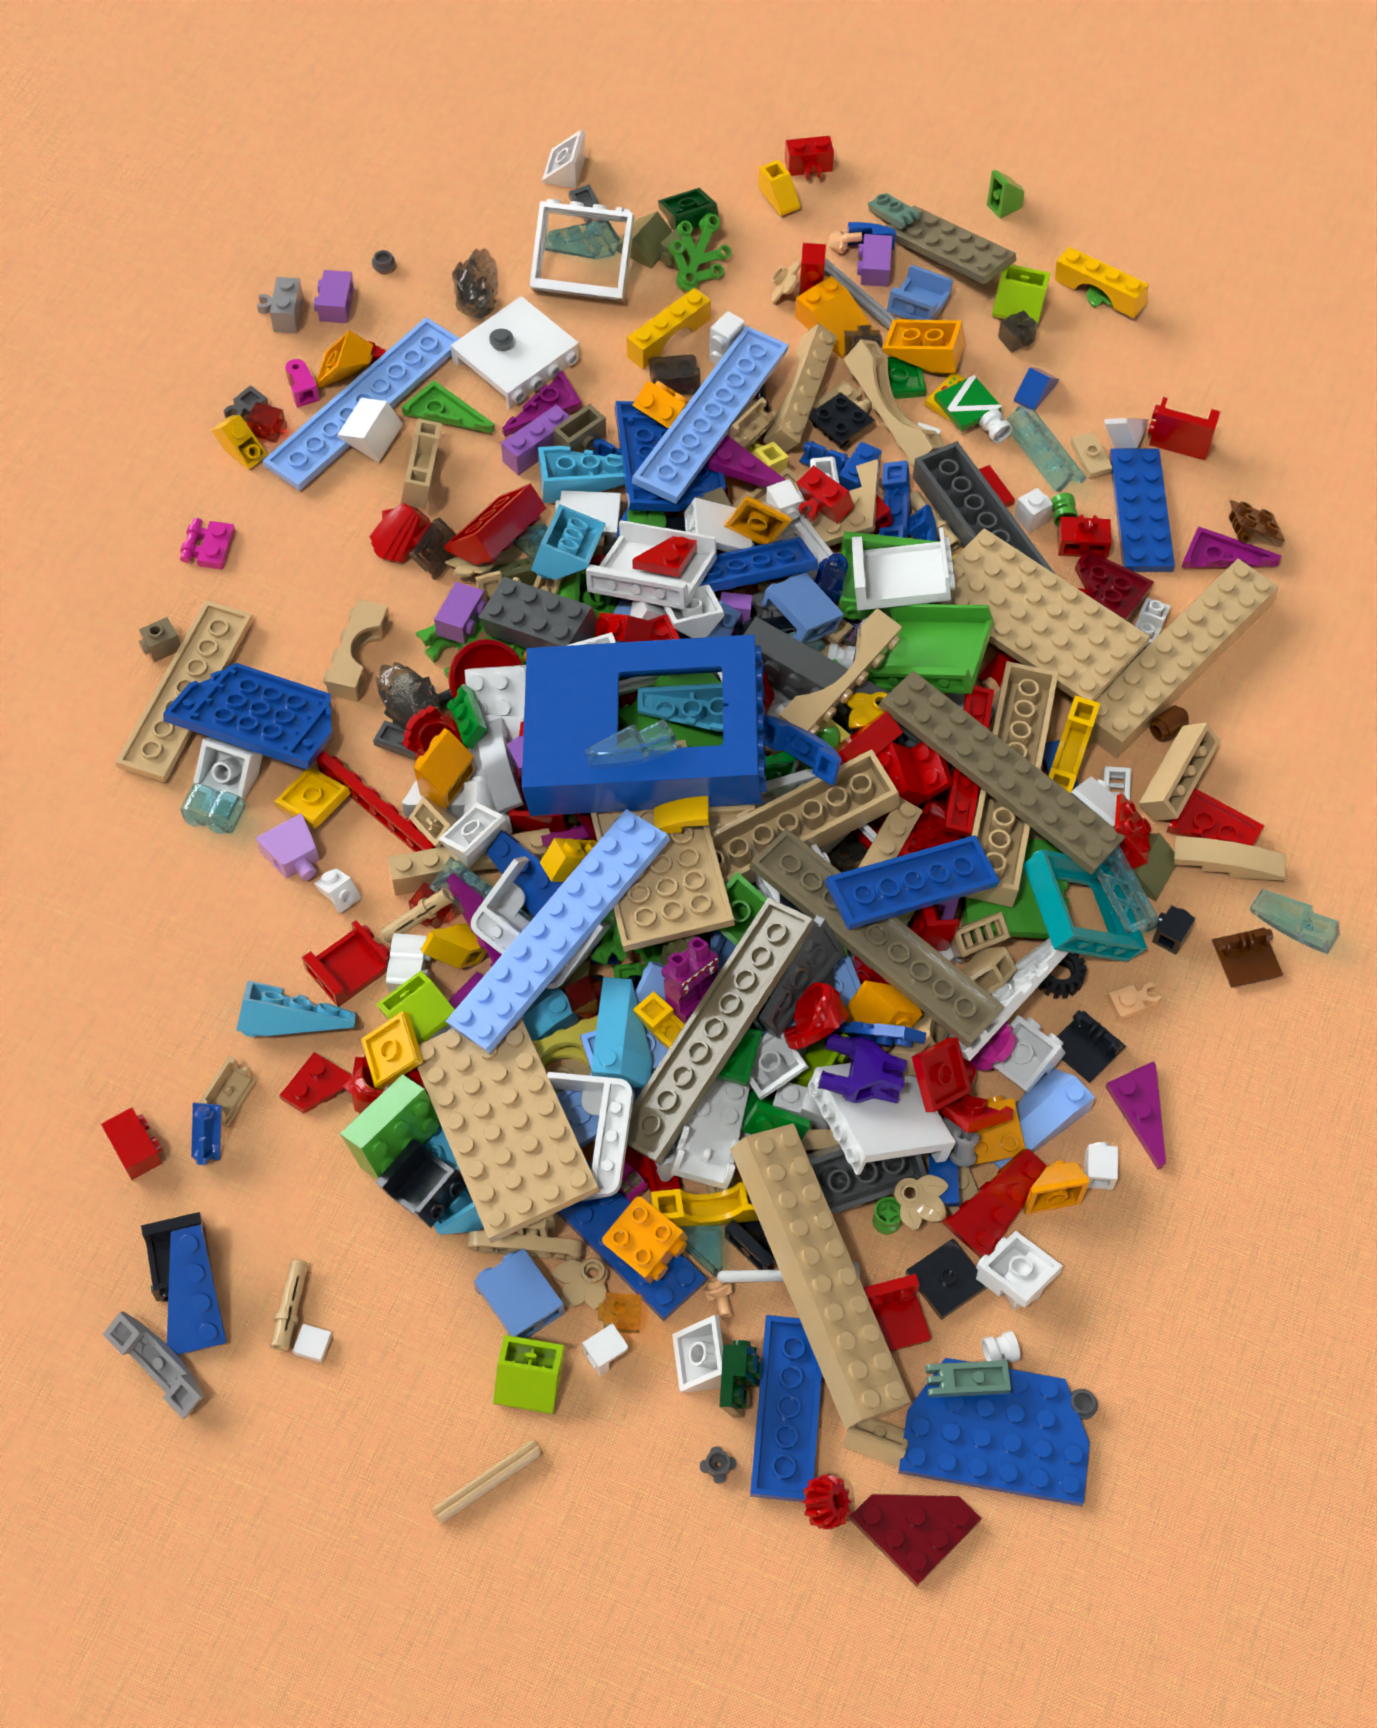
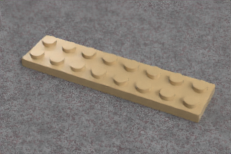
M205 600L115 762L117 768L164 783L167 781L193 731L164 722L163 713L189 683L194 681L201 683L210 679V674L222 671L229 666L253 622L251 613Z

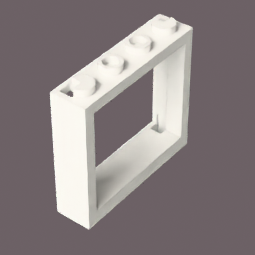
M547 199V202L540 201L529 287L537 291L624 302L635 215L630 212V209H623L622 207H616L615 211L607 210V206L593 204V208L584 207V203L570 201V205L561 204V201L558 199ZM549 213L626 223L618 288L541 279Z

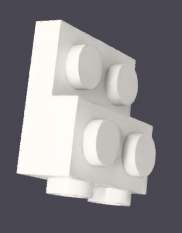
M1017 1015L1011 1023L1014 1028L1013 1034L1016 1036L1013 1051L1002 1063L997 1060L991 1066L1029 1094L1045 1073L1049 1075L1066 1053L1061 1047L1064 1043L1052 1033L1046 1036L1040 1031L1042 1027L1032 1018L1028 1017L1025 1020Z
M1015 1231L1010 1237H1003L997 1243L994 1252L990 1256L986 1254L980 1259L976 1266V1269H978L976 1279L999 1297L1006 1293L1025 1308L1061 1273L1063 1265Z

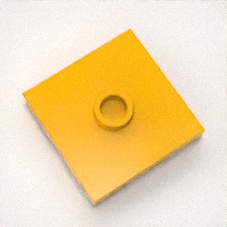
M310 767L274 802L276 807L293 817L301 813L306 824L316 829L350 795L348 787Z
M400 1012L361 1038L373 1083L377 1089L382 1090L396 1081L402 1074L405 1075L423 1063L412 1022L407 1012Z

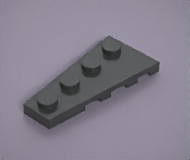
M816 915L815 923L803 945L783 974L759 1016V1020L768 1033L776 1038L779 1037L794 1018L796 1002L811 984L822 982L845 953L827 921Z

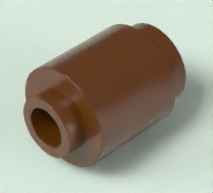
M1172 705L1153 718L1152 723L1149 725L1150 732L1159 741L1169 740L1179 733L1182 726L1189 725V715L1184 708Z

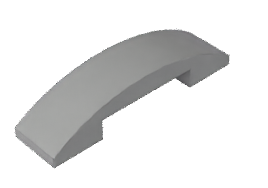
M501 717L486 723L487 730L478 741L487 784L496 810L500 814L524 805L520 785L514 776L507 747L509 739L504 719Z
M124 1311L120 1312L103 1335L122 1355L130 1354L166 1392L163 1399L182 1419L187 1418L204 1396L198 1382L183 1361L162 1339Z

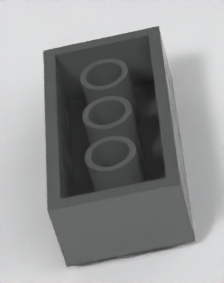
M503 577L479 615L487 635L524 648L566 646L590 639L596 630L595 624L597 621L595 612L590 605L507 577Z
M839 1144L807 1154L832 1214L893 1194L896 1184L904 1178L918 1180L922 1176L927 1175L921 1154L866 1162L860 1175H856L851 1164L847 1162Z

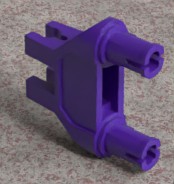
M832 1032L828 1034L825 1050L849 1056V1059H851L848 1077L822 1070L818 1089L840 1094L842 1098H845V1101L852 1103H861L873 1098L893 1103L898 1102L900 1091L902 1092L905 1079H902V1073L906 1070L907 1060L885 1053L874 1041L858 1035V1037L850 1038Z

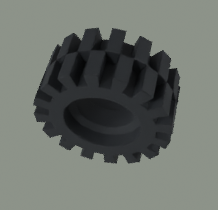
M1069 952L1058 965L1068 968L1071 976L1067 979H1058L1049 973L1039 984V990L1041 991L1045 988L1044 994L1049 996L1050 992L1054 993V999H1058L1059 994H1062L1063 999H1067L1069 993L1071 996H1074L1077 990L1081 989L1086 976L1087 966L1084 965V958L1078 959L1079 954Z

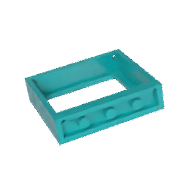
M1044 849L1036 851L1029 860L1023 863L1054 950L1129 962L1147 949L1114 864L1103 862L1091 875L1064 853ZM1056 879L1088 885L1092 889L1108 932L1074 927Z

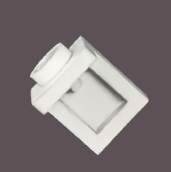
M337 868L324 873L314 883L317 890L332 901L339 913L344 912L361 899L352 879Z

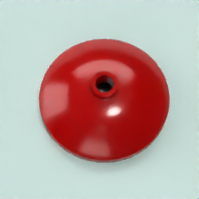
M480 639L465 645L455 655L449 668L448 685L452 697L455 698L458 695L457 690L462 684L466 685V669L522 665L519 656L511 647L497 640Z

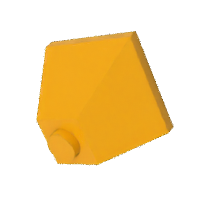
M348 330L325 351L315 381L317 390L357 373L362 367L366 368L372 360V355L370 354L373 344Z
M746 496L725 522L724 527L763 545L774 542L789 525L792 518L786 512L773 505Z
M864 981L845 1007L849 1014L844 1022L852 1023V1021L873 1025L878 1023L912 1028L922 1016L919 1007L892 985Z
M1063 1160L1053 1162L1046 1167L1031 1187L1023 1209L1024 1214L1027 1215L1081 1204L1089 1185L1088 1176L1075 1161L1069 1163Z

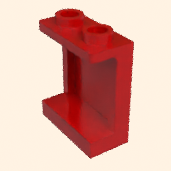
M1163 397L1161 405L1156 404L1151 419L1156 421L1151 420L1147 434L1151 435L1149 445L1206 461L1221 411L1211 409L1208 419L1166 408L1168 398Z
M357 920L351 923V932L323 952L315 956L310 951L302 957L305 970L337 1007L343 1005L387 973L390 958L389 950L382 943L378 945L374 940L375 937L372 931L366 925L361 926Z

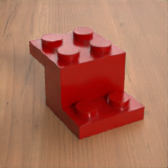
M923 741L912 748L892 742L876 755L896 787L899 797L916 807L954 785L946 760Z

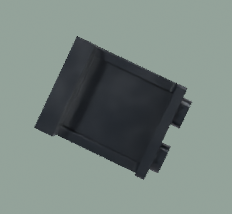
M415 1138L408 1143L375 1182L389 1197L430 1228L442 1217L444 1212L466 1187L462 1174L456 1168L448 1166L430 1153Z
M200 1212L141 1225L151 1273V1292L156 1301L168 1302L171 1231L202 1224L212 1270L205 1222Z
M733 1219L725 1227V1239L758 1270H774L778 1267L759 1220L737 1223Z

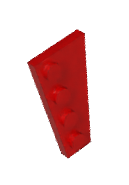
M934 798L927 800L922 808V813L897 857L960 840L964 836L943 831L946 808Z
M1022 1149L998 1171V1174L990 1182L986 1181L979 1188L980 1191L970 1200L964 1201L955 1214L948 1216L941 1223L980 1259L986 1254L990 1256L1026 1202L1031 1187L1048 1166L1030 1149Z

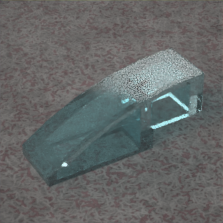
M662 719L640 732L632 724L584 751L590 769H612L642 764L676 751L677 744L675 734L665 720Z
M1265 889L1260 891L1250 907V912L1279 932L1326 954L1329 953L1340 935L1339 921L1314 913L1312 905Z

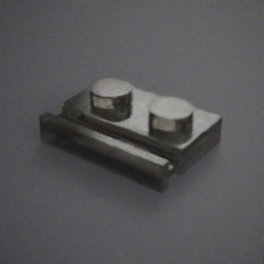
M440 517L436 518L408 555L425 572L428 571L432 575L431 578L433 580L437 579L448 566L446 561L453 559L455 556L446 551L444 545L457 534Z

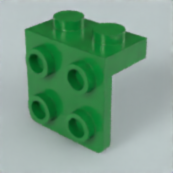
M749 1090L743 1116V1132L752 1135L794 1123L802 1141L810 1129L809 1119L774 1107L773 1102L775 1098L766 1096L760 1100L754 1090Z

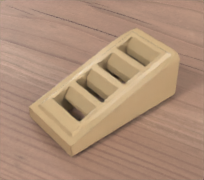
M1002 912L960 925L950 943L953 955L955 957H965L1009 939L1010 935ZM990 922H994L997 936H994ZM980 926H983L987 937L986 940H984ZM970 930H972L974 938L976 940L975 944H973L969 933Z

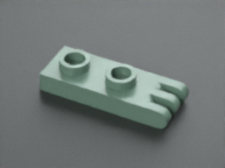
M888 193L880 194L874 200L868 202L869 211L899 229L905 228L906 224H912L913 220L921 219V215L916 209Z
M1007 1360L929 1364L925 1366L927 1374L938 1373V1376L926 1378L927 1385H939V1388L928 1389V1397L931 1398L1010 1394L1011 1391Z

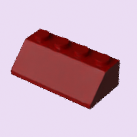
M531 483L498 496L444 545L446 551L474 565L484 562L489 565L500 558V552L507 550L514 544V539L521 537L528 531L526 529L527 526L538 522L541 519L539 515L547 508Z

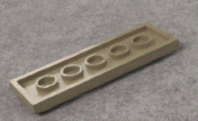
M915 205L912 208L920 213L921 219L913 220L912 224H906V227L903 229H899L891 223L886 225V227L896 230L895 242L984 285L1016 261L1015 252Z

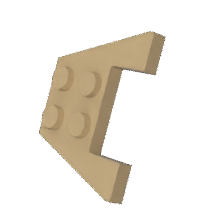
M877 459L856 466L862 487L849 491L854 508L838 524L820 511L817 519L810 522L807 515L811 511L805 512L804 517L828 547L841 543L844 531L866 534L875 531L876 494L879 484L878 472H880Z

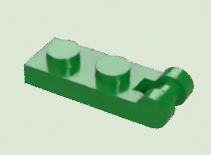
M462 684L457 690L458 695L449 701L447 707L453 712L463 745L473 749L486 732L487 727L474 691L467 685Z

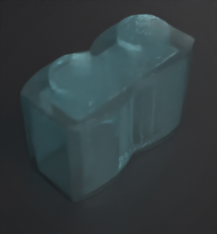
M193 783L180 811L183 819L189 825L195 827L199 825L208 826L213 832L223 834L233 833L245 809L242 797L236 794L216 790L204 784Z

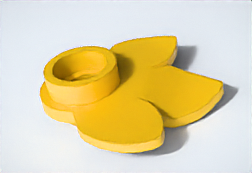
M875 692L871 695L866 693L853 694L846 702L847 706L853 709L849 715V728H862L885 712L876 702H881L888 694L884 692Z

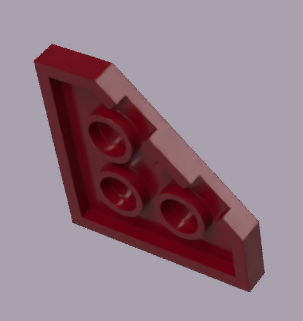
M1088 549L1075 566V571L1089 596L1126 621L1148 595L1154 584V581Z
M871 1494L850 1515L849 1520L918 1587L981 1522L982 1518L959 1496Z

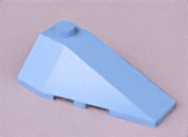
M1053 1068L1049 1075L1045 1073L1029 1094L1025 1092L1016 1106L1025 1149H1030L1035 1153L1090 1111L1095 1097L1076 1076ZM1012 1158L993 1161V1163L1000 1170Z

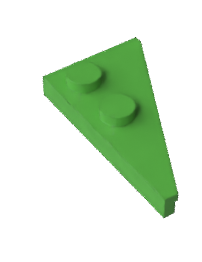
M432 381L401 407L402 413L407 416L486 433L495 431V424L436 381Z

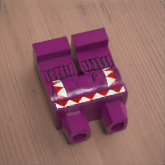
M695 937L689 942V949L684 953L675 952L668 957V965L661 969V974L665 978L664 991L666 1003L674 1009V1015L685 1024L717 977V970L719 969L718 955L711 951L708 943L699 937Z

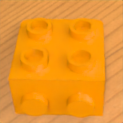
M647 380L632 406L669 428L688 404L689 400L658 380L656 384Z
M1003 1095L986 1099L988 1100L987 1106L997 1110H1001L1005 1106L1011 1107L1013 1109V1119L977 1131L979 1143L975 1145L976 1162L973 1165L1012 1158L1022 1149H1025L1014 1098L1004 1100Z
M636 1197L606 1232L602 1242L637 1271L644 1280L651 1284L654 1279L658 1281L668 1269L666 1265L672 1257L677 1258L685 1250L688 1237L683 1230L645 1199Z

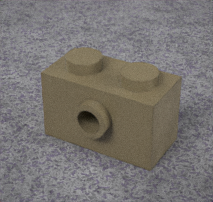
M588 404L553 428L554 446L571 447V451L584 453L585 450H591L596 438L606 437V417L591 404Z

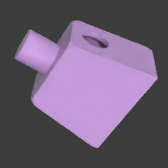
M301 813L256 837L261 854L285 878L298 873L302 880L307 881L316 875L313 864L319 861V857Z

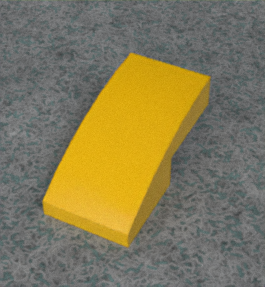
M708 796L679 799L654 808V826L665 833H682L683 826L709 825Z
M654 991L633 1009V1012L644 1026L669 1050L685 1025L674 1015V1009Z

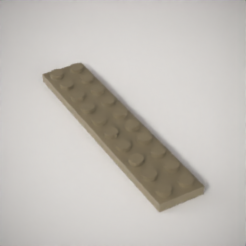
M912 671L881 700L879 707L883 711L888 710L897 722L1089 874L1092 875L1124 840V835L1117 833L1114 827L915 671Z
M787 828L751 862L749 866L751 870L803 913L813 918V920L816 915L824 918L837 941L951 1035L958 1037V1040L967 1048L977 1040L1005 1008L1003 1004L895 916L848 930L825 885V880L828 876L841 872Z
M771 898L766 900L633 1103L627 1140L628 1147L659 1165L662 1163L682 1132L683 1126L688 1123L800 950L815 923L813 918Z

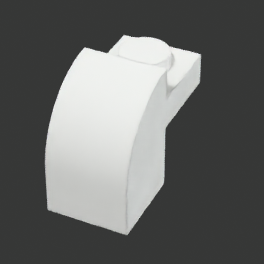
M787 1082L777 1089L773 1102L774 1107L809 1119L811 1130L828 1129L829 1125L826 1119L822 1117L821 1110L816 1101L810 1095L808 1086L804 1087Z

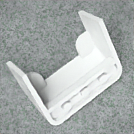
M526 857L513 859L471 919L473 932L501 954L507 950L530 923L518 913L525 903V893L521 887L514 883V880L529 861ZM610 921L602 922L596 927L589 938L586 939L546 988L554 989L564 984L589 957L611 927L612 923Z
M548 1072L547 1078L555 1089L583 1092L581 1102L584 1110L590 1115L599 1116L591 1172L600 1192L581 1201L599 1199L616 1194L622 1182L634 1098L633 1089L623 1079Z

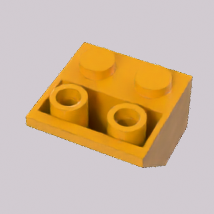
M446 728L443 729L439 736L436 735L432 739L427 752L419 756L415 762L414 771L420 795L427 797L447 810L464 787V783L468 782L476 771L474 756Z

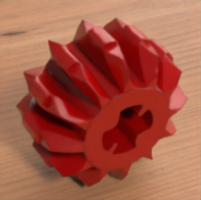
M827 1474L808 1480V1487L803 1489L805 1500L802 1503L805 1504L806 1510L804 1515L809 1516L810 1525H815L818 1529L830 1530L846 1524V1517L851 1515L849 1504L852 1501L848 1498L850 1489L845 1488L844 1479H838L835 1475Z

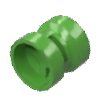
M1060 493L1052 497L1053 520L1056 526H1059L1061 517H1078V512L1075 509L1074 495Z
M883 1197L875 1205L872 1219L873 1226L881 1234L889 1235L897 1232L902 1221L900 1218V1204L893 1197Z

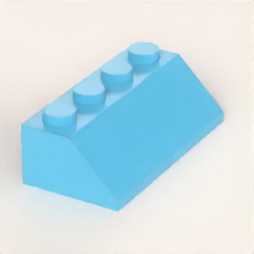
M559 504L540 544L531 571L536 572L542 578L556 580L588 568L606 523Z

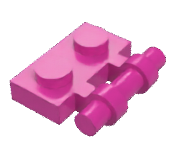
M195 517L192 524L188 525L186 531L188 536L186 541L182 543L180 560L184 563H189L191 557H195L200 567L223 570L235 533L234 524L209 521L206 529L201 527L203 524L202 519ZM197 539L203 540L201 546L195 545Z

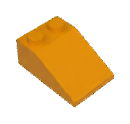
M832 275L796 297L795 318L808 330L820 323L837 336L832 351L840 358L848 355L861 339L871 340L877 334L849 291Z
M893 319L882 348L883 352L933 373H956L965 345L962 320Z

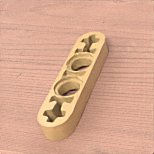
M471 1231L468 1234L467 1241L468 1250L487 1254L507 1255L512 1251L518 1252L524 1248L531 1258L578 1261L581 1259L582 1253L581 1242L563 1238L510 1234L491 1243L485 1231Z

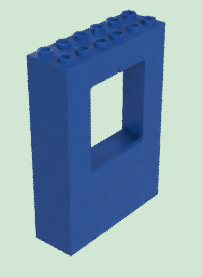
M755 635L527 648L522 790L530 816L625 811L626 809L629 811L654 810L655 807L671 801L698 796H708L709 807L762 804V793H767L765 776L766 755L764 752L766 740L763 723L765 722V709L763 706L764 683L762 679L764 677V665L761 645H756ZM722 672L723 706H728L723 707L722 745L629 751L618 750L619 678Z

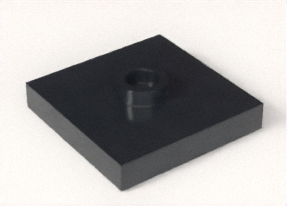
M953 1238L908 1268L905 1273L907 1276L916 1274L919 1282L918 1291L941 1320L987 1289L985 1285L976 1279L978 1270Z

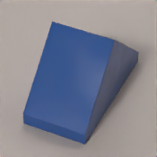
M1029 367L1014 397V402L1034 412L1057 385L1059 379L1039 368Z

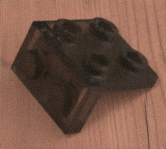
M694 355L651 357L648 360L650 381L653 384H656L658 380L680 395L695 394L700 388V367H697Z

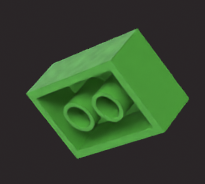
M402 1074L353 1120L340 1135L360 1168L375 1179H378L413 1138L423 1144L441 1127V1124L424 1088Z

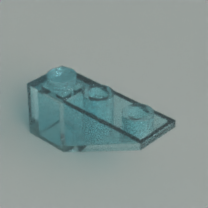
M592 221L549 231L545 250L599 259L614 256L620 238L609 221Z

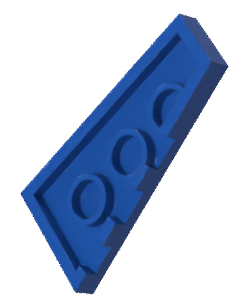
M501 830L486 852L502 875L513 859L520 857L529 859L514 880V883L524 891V904L534 917L564 883L551 882L540 864L541 859L506 831Z
M852 1021V1023L843 1022L839 1028L832 1032L834 1034H846L850 1038L858 1037L859 1035L871 1039L877 1045L892 1047L893 1043H895L894 1045L912 1048V1043L925 1044L926 1032L906 1026L878 1023L873 1025Z
M202 1224L171 1231L167 1345L178 1355L224 1344L227 1342Z

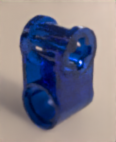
M840 553L831 554L819 563L814 580L835 605L839 602L842 595L843 583L848 569L847 559Z

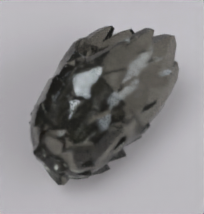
M486 248L480 251L475 249L469 260H466L463 265L462 262L456 265L452 272L457 310L468 317L483 320L484 317L494 310V304L497 302L495 297L498 293V270L495 259L491 257Z
M394 662L393 666L381 665L380 678L376 677V685L386 707L384 714L393 720L392 723L406 730L405 726L409 719L421 709L425 710L430 705L441 711L439 694L436 693V688L432 685L429 676L422 678L414 670L398 662Z

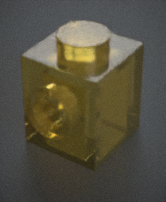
M605 1293V1303H599L598 1321H603L604 1328L613 1323L618 1332L640 1334L641 1295Z

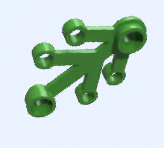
M706 214L700 220L699 226L702 233L696 247L690 234L693 227L688 221H682L677 226V233L681 236L683 242L677 239L669 245V251L674 256L679 269L676 276V284L683 291H690L696 288L700 281L711 278L717 280L724 273L723 267L718 263L713 264L708 270L696 272L700 264L716 260L725 261L731 256V249L727 245H721L717 250L704 253L711 234L720 227L719 217L715 214ZM674 245L679 247V251L675 249ZM685 248L690 259L688 266L682 254Z

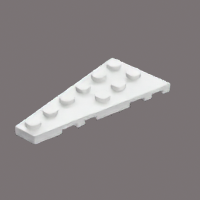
M1049 938L1015 964L1016 972L1003 987L990 994L1005 1006L1003 1011L969 1048L959 1041L964 1059L970 1061L1069 952L1054 950ZM948 1033L946 1038L954 1036Z

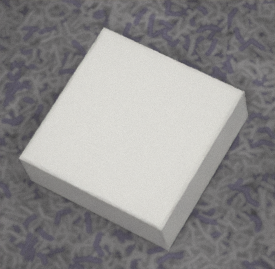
M303 1324L293 1348V1354L322 1363L331 1341L332 1333Z

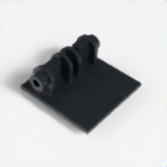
M842 392L812 411L808 417L813 427L822 431L823 435L828 436L829 440L834 439L838 447L845 450L851 446V437L875 421L874 418Z
M1078 1010L1072 1017L1074 1020L1057 1038L1064 1043L1061 1047L1066 1053L1061 1060L1091 1083L1126 1045L1093 1019L1086 1011Z

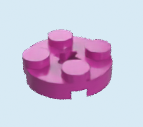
M1006 1021L970 1060L975 1069L989 1070L993 1068L991 1064L997 1060L1002 1063L1008 1058L1016 1043V1036L1013 1034L1014 1028L1010 1023Z

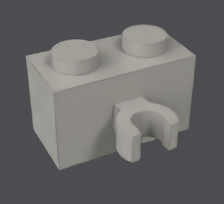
M276 277L273 297L267 294L259 295L258 313L267 314L270 312L274 332L297 333L303 304L300 278Z

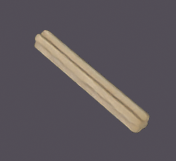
M533 1440L529 1441L434 1506L432 1511L436 1519L440 1523L445 1522L541 1455V1450L537 1443Z

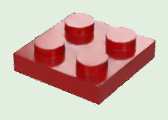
M948 1037L911 1057L925 1112H936L971 1092L958 1037Z

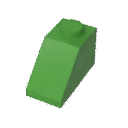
M995 169L991 173L986 205L1001 219L1022 208L1025 191L1011 177Z

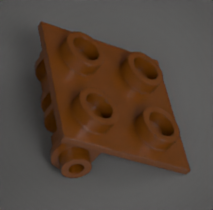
M1233 500L1229 501L1232 507L1229 520L1240 542H1249L1255 532L1282 542L1285 541L1280 527L1270 511L1265 509L1257 510L1243 501H1240V503Z
M1262 927L1212 939L1231 988L1283 976L1269 940L1273 939L1271 929Z

